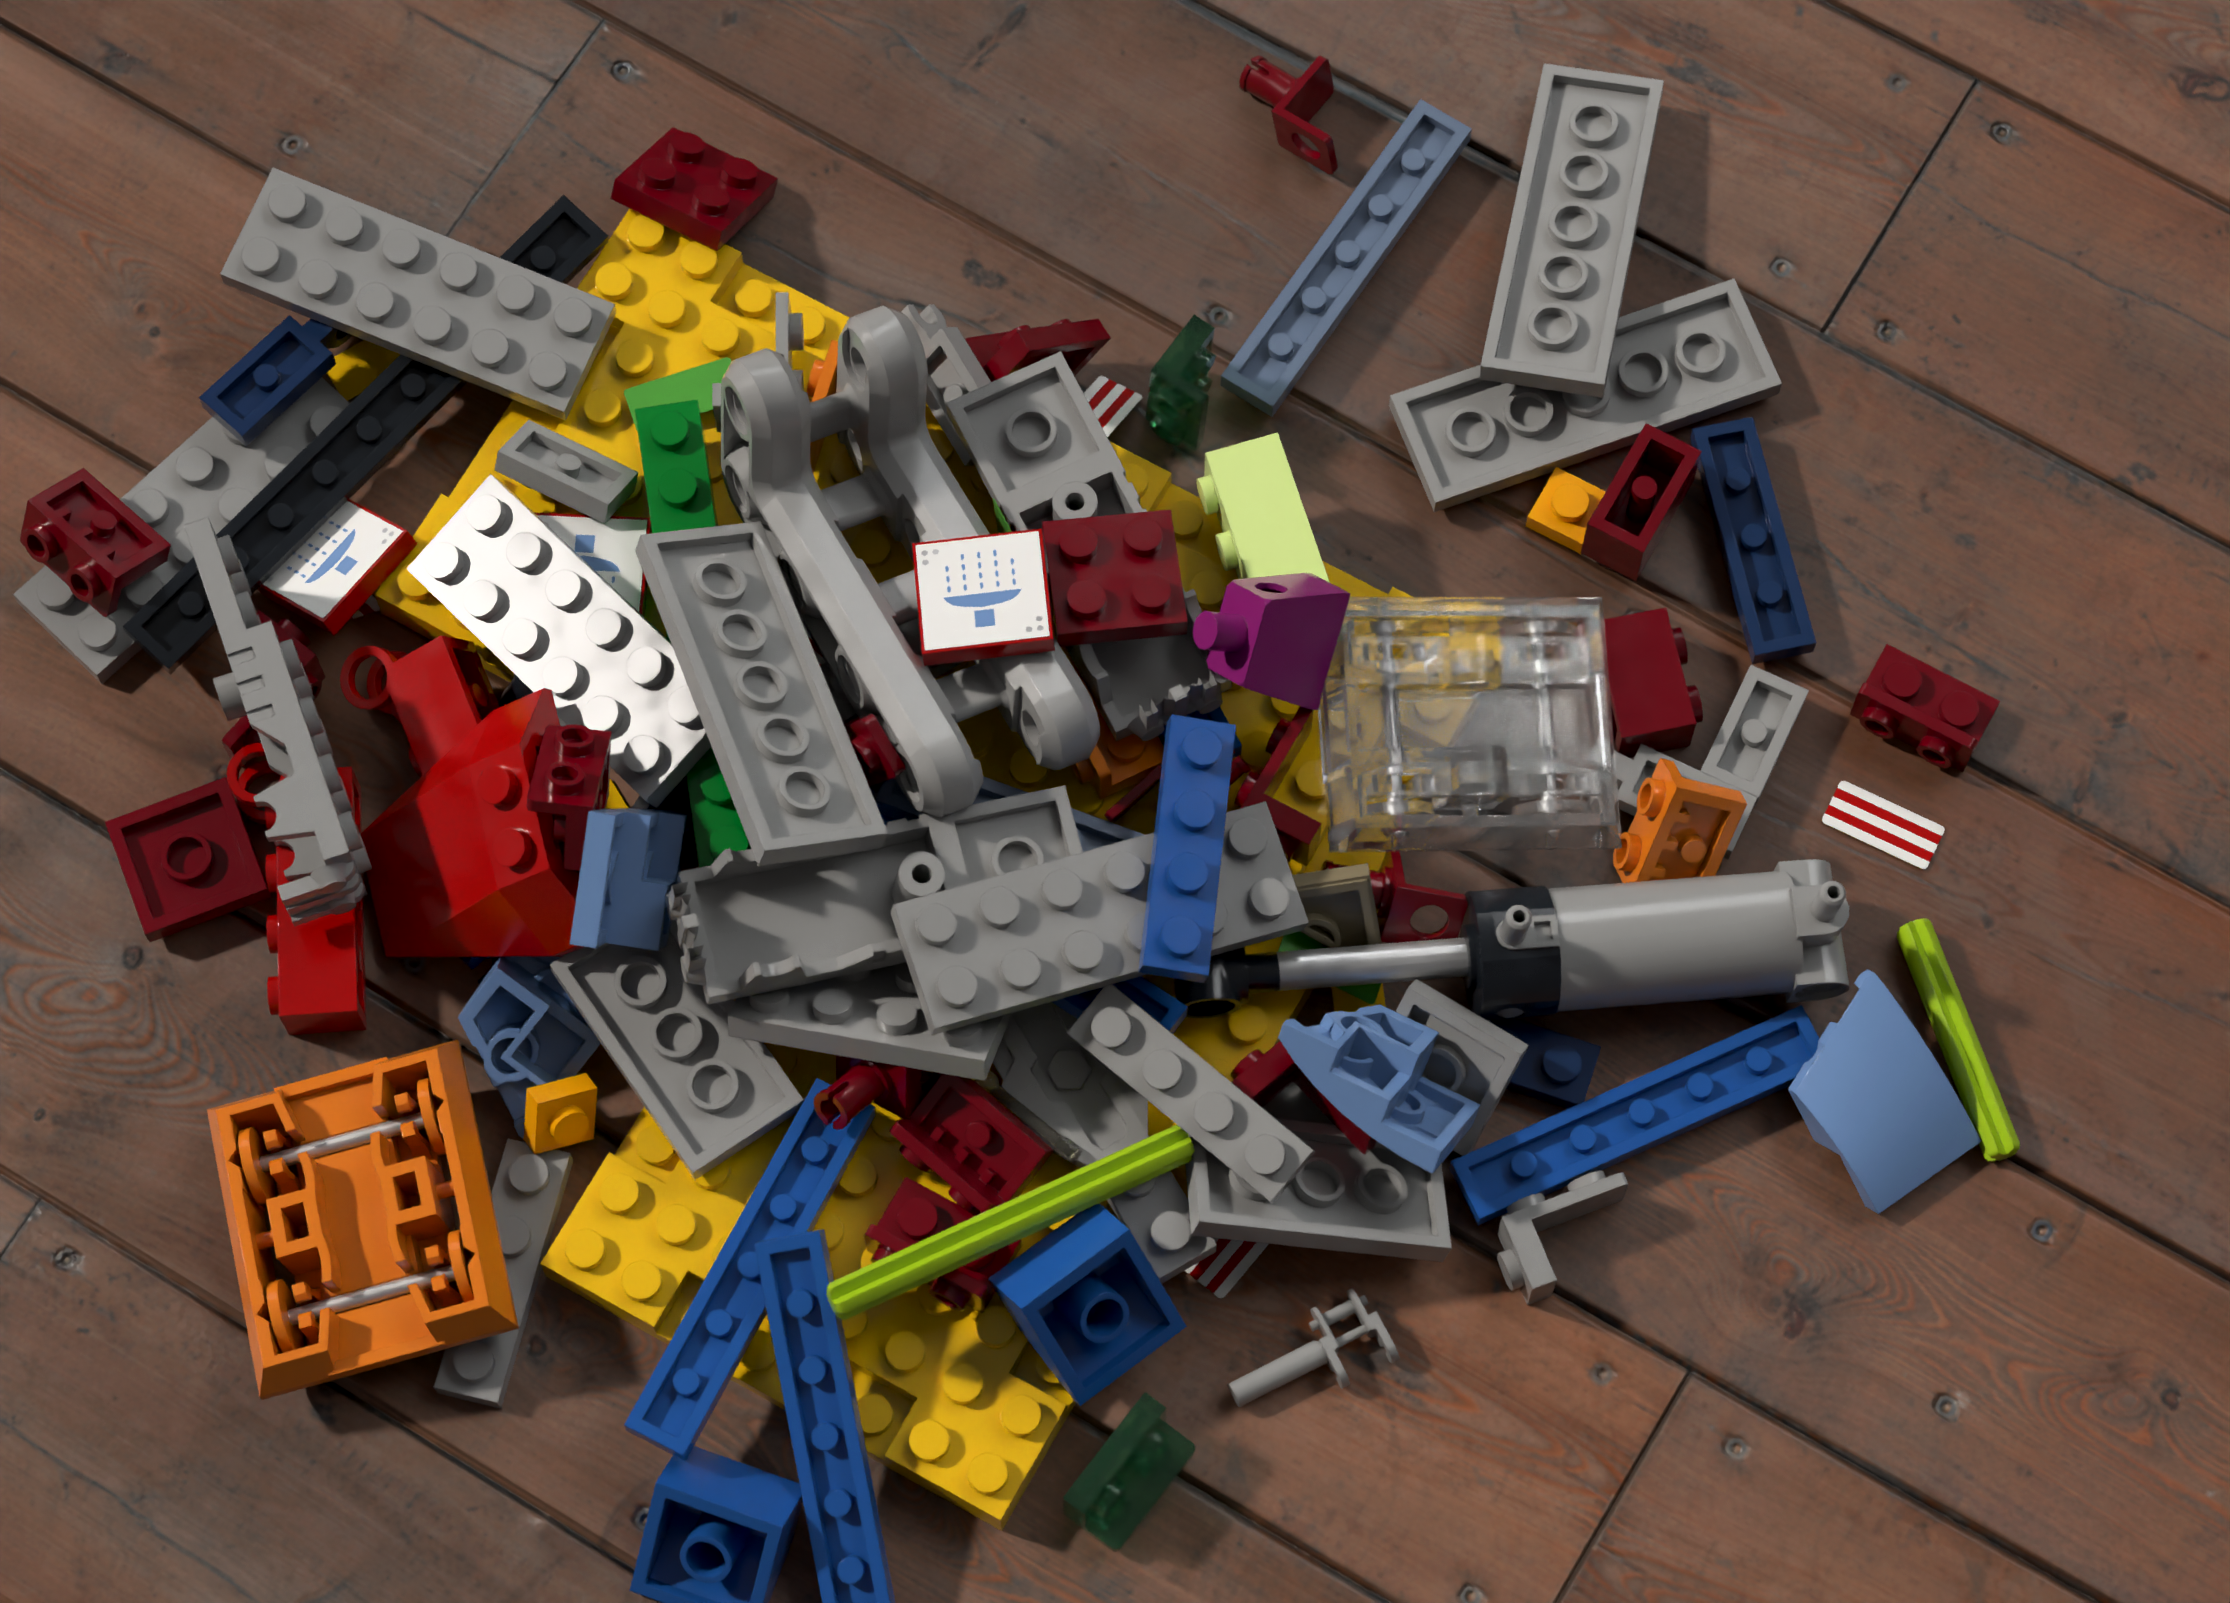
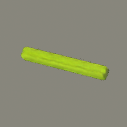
M1926 918L1910 921L1899 928L1897 940L1964 1108L1981 1139L1979 1145L1983 1156L1988 1162L2007 1159L2017 1153L2020 1149V1142L1932 922Z

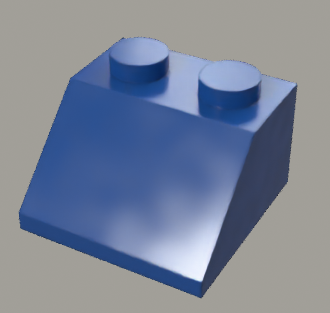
M1096 1204L1075 1214L988 1279L1019 1330L1074 1401L1080 1406L1187 1327L1130 1229L1101 1204Z
M696 1446L693 1447L686 1461L673 1455L655 1483L630 1591L662 1603H769L792 1544L803 1503L800 1483Z

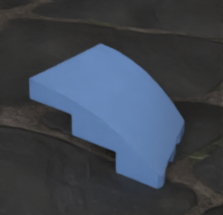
M634 808L589 811L570 938L571 945L598 948L605 943L654 951H659L667 946L672 920H670L665 894L671 891L672 885L678 884L677 876L678 872H681L684 832H690L692 813L675 810Z
M499 957L458 1016L471 1044L477 1048L484 1062V1069L493 1087H497L514 1120V1127L518 1135L523 1139L526 1088L575 1076L601 1044L552 973L550 964L561 957Z
M1867 969L1856 979L1855 985L1859 990L1838 1023L1830 1022L1818 1040V1047L1814 1056L1803 1064L1788 1090L1813 1140L1840 1155L1865 1207L1880 1214L1979 1144L1981 1139L1949 1080L1910 1019L1877 974Z
M1385 1006L1362 1007L1355 1012L1336 1011L1326 1013L1320 1025L1305 1027L1294 1018L1287 1019L1282 1025L1278 1038L1293 1061L1315 1088L1367 1135L1398 1156L1431 1174L1436 1171L1470 1130L1481 1104L1422 1077L1439 1032Z

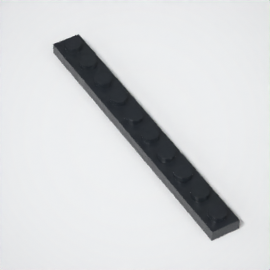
M563 195L499 258L567 285L608 243L609 236ZM400 354L216 534L217 538L226 535L230 536L238 560L240 559L251 593L253 594L468 381ZM194 557L123 626L125 633L170 675L218 629Z

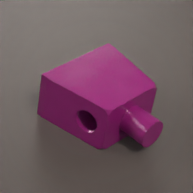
M1312 573L1234 579L1226 587L1220 612L1204 611L1197 616L1193 626V639L1199 649L1209 650L1206 659L1208 669L1246 689L1310 710H1318L1351 593Z

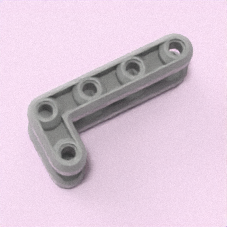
M882 305L849 318L840 333L838 340L836 394L810 403L807 392L801 391L797 378L785 360L784 355L767 348L737 358L730 363L721 382V468L725 487L743 523L761 521L801 621L859 719L873 714L904 763L906 770L894 778L906 798L918 812L944 817L971 806L983 784L980 760L974 759L971 749L957 725L958 722L997 707L1011 732L1018 733L1026 748L1035 759L1036 765L1054 771L1061 770L1090 757L1100 736V724L1092 698L1055 637V651L973 660L975 665L935 680L929 668L924 666L921 655L914 654L898 627L919 618L914 570L877 584L863 559L856 558L840 532L881 517L894 540L902 543L912 561V543L990 534L929 435L925 419L927 359L919 334L905 314ZM837 433L839 443L845 444L859 476L820 490L810 464V443Z

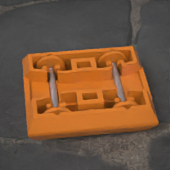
M458 1039L388 1059V1057L358 1064L276 1087L271 1092L207 1109L258 1392L262 1400L519 1329L461 1044ZM419 1129H426L429 1141L419 1133ZM446 1154L452 1179L449 1181L444 1180L440 1156ZM296 1164L299 1178L287 1166ZM274 1180L277 1182L279 1196L275 1197ZM453 1196L456 1198L461 1223L458 1230H455L454 1214L450 1197ZM264 1205H267L269 1215V1221L271 1226V1230L267 1231ZM274 1246L276 1258L295 1277L296 1284L291 1285L293 1295L283 1279L276 1280L270 1247ZM456 1280L460 1294L450 1286L449 1282ZM303 1333H304V1335L306 1336V1341H307V1346H306V1347H304V1337H303Z

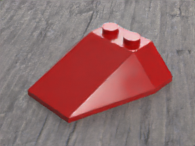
M540 689L493 710L360 833L372 866V870L366 872L386 957H561L584 947L570 944L580 872L564 869L559 842L553 839L554 821L552 814L532 812L527 809V795L545 728L548 725L560 726L552 689Z

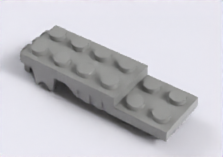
M1061 351L946 402L947 414L991 498L995 499L1012 532L1042 528L1043 521L1147 512L1146 508L1142 509L1140 497L1132 482L1128 483L1123 465ZM1183 589L1188 620L1187 635L1066 646L1116 742L1132 734L1137 735L1142 741H1148L1159 736L1165 730L1164 725L1167 724L1171 714L1186 717L1195 711H1198L1200 714L1212 712L1223 703L1221 693L1232 688V681L1208 669L1206 659L1209 650L1199 649L1194 642V622L1202 612L1194 589L1185 592ZM1050 598L1051 617H1052V622H1053V624H1054L1053 613H1052V606H1051V598Z
M209 517L184 524L232 669L231 673L213 678L223 711L228 721L245 715L248 716L252 729L258 732L270 769L285 777V779L253 796L257 807L267 806L276 812L275 824L272 828L265 831L268 841H274L275 846H288L295 853L292 865L284 870L287 881H295L277 886L282 902L288 914H290L294 926L329 914L349 912L356 907V903L363 896L368 895L361 873L372 870V866L360 832L358 833L351 813L353 810L345 786L332 757L334 754L323 722L319 718L315 707L314 695L293 640L289 639L280 642L272 622L261 623L250 597L252 593L240 559L238 560L230 536L226 535L217 538Z
M1065 785L972 804L944 817L923 814L919 815L918 819L907 821V818L889 821L885 825L888 834L881 849L758 866L752 849L733 851L730 848L725 849L711 866L678 872V884L672 885L671 891L665 894V901L670 920H676L679 947L684 951V956L680 957L685 982L703 985L708 1005L906 963L890 913L893 904L1083 852Z

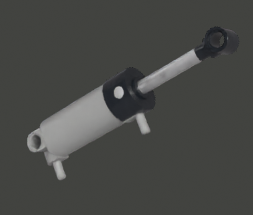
M1818 859L1781 861L1777 863L1772 872L1549 889L1545 886L1467 891L1464 895L1467 897L1468 907L1460 929V938L1246 954L1245 948L1242 947L1211 956L1209 976L1204 983L1173 978L1175 998L1188 1006L1186 1015L1188 1018H1212L1231 1014L1239 1010L1242 1004L1248 1003L1249 993L1463 977L1470 1011L1487 1021L1551 1016L1561 1011L1785 994L1786 1003L1817 1001L1840 996L1849 990L1841 930L1849 918V905L1846 900L1845 888L1839 882L1833 881L1830 863Z

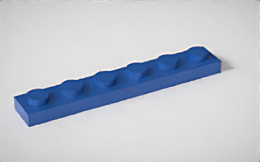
M1800 1005L1451 1161L1449 1169L1479 1226L1508 1213L1507 1207L1522 1198L1539 1193L1543 1194V1196L1568 1186L1569 1183L1583 1175L1604 1170L1789 1087L1803 1064L1814 1056L1820 1038L1803 1006Z
M816 1078L624 1424L627 1432L684 1461L688 1458L767 1314L754 1243L761 1240L810 1232L814 1229L876 1116V1108L870 1104L843 1129H833V1122L841 1115L836 1117L827 1126L818 1117L813 1102L815 1096L822 1090H826L831 1084L819 1078Z
M821 1229L758 1241L754 1243L822 1603H896L842 1319H839L832 1310L826 1294L827 1286L830 1282L834 1281L825 1230Z

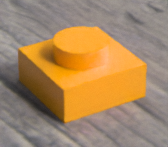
M1556 467L1530 511L1526 527L1581 554L1587 523L1606 491Z
M587 1073L526 1088L524 1141L534 1155L594 1139L597 1087Z

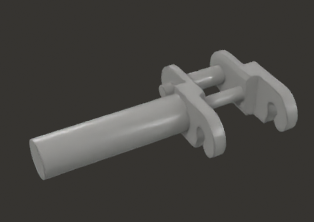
M1351 1288L1347 1290L1348 1301L1322 1314L1316 1307L1310 1309L1314 1320L1308 1324L1312 1331L1319 1329L1323 1338L1319 1339V1341H1311L1228 1383V1388L1238 1407H1241L1326 1363L1330 1371L1335 1372L1339 1386L1344 1388L1350 1385V1381L1337 1356L1339 1347L1366 1334L1367 1337H1375L1380 1347H1385L1386 1356L1390 1363L1400 1359L1398 1351L1377 1311L1368 1315L1364 1308L1368 1304L1365 1295L1358 1297ZM1355 1313L1361 1326L1335 1338L1329 1326Z

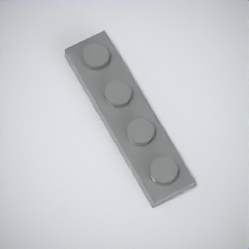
M1113 984L1105 986L1067 1032L1068 1035L1272 1203L1277 1200L1316 1152Z
M507 1139L491 1195L519 1329L445 1349L434 1385L438 1394L502 1408L541 1274L542 1266L540 1263L547 1253L573 1164L571 1153L554 1149L534 1155L525 1142Z

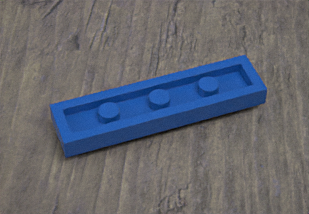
M1171 714L1167 721L1138 973L1204 983L1209 976L1236 725L1173 714Z

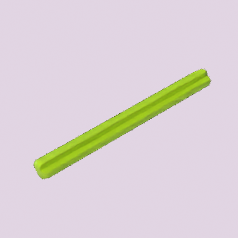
M1178 1125L1169 1127L830 1282L826 1292L829 1304L839 1319L846 1320L1190 1162L1192 1154L1195 1152L1192 1140L1188 1133Z

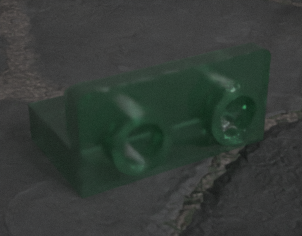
M1196 315L1192 316L1152 368L1145 417L1150 422L1151 429L1162 440L1174 446H1179L1182 443L1193 451L1199 448L1204 439L1209 405L1207 392L1212 384V379L1208 377V372L1216 359V355L1211 352L1215 328Z
M1144 1392L1064 1495V1515L1111 1551H1120L1195 1453L1194 1443L1166 1423V1407Z

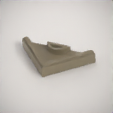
M1368 863L1292 875L1309 921L1305 929L1300 932L1328 948L1382 944Z

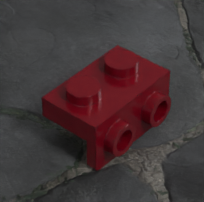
M948 1074L940 1076L909 1118L897 1120L889 1130L902 1143L899 1151L903 1157L924 1172L931 1173L933 1170L952 1186L948 1191L950 1197L959 1206L974 1215H979L1020 1196L1054 1152L1053 1148L974 1080Z

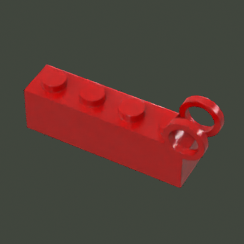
M440 635L411 653L388 651L376 646H363L354 650L346 658L340 673L341 689L348 702L357 708L380 710L393 714L402 723L411 746L409 748V759L420 777L488 714L500 707L474 642ZM377 657L367 676V692L370 698L367 700L356 689L355 674L359 665L365 659ZM386 671L387 680L385 687L382 690L381 681L383 674Z
M253 743L241 748L231 758L227 768V781L244 815L254 822L266 824L267 830H269L276 822V812L267 806H259L265 807V811L255 809L254 807L257 806L253 796L257 794L248 792V788L256 778L265 774L281 776L279 781L285 779V777L271 770L268 761H261L251 765L239 777L242 766L248 760L258 756H266L262 743ZM352 766L336 767L345 786L358 833H361V786ZM276 846V854H267L265 862L269 893L277 892V915H268L266 922L270 954L278 953V976H269L267 983L270 1014L279 1015L289 1035L367 1030L364 896L356 903V907L349 912L329 914L294 926L290 914H288L282 902L277 886L295 881H287L284 870L292 865L295 853L288 846Z

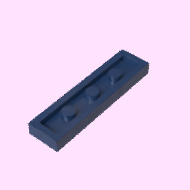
M1753 417L1693 428L1690 441L1693 447L1702 451L1698 470L1752 664L1814 652L1816 639Z

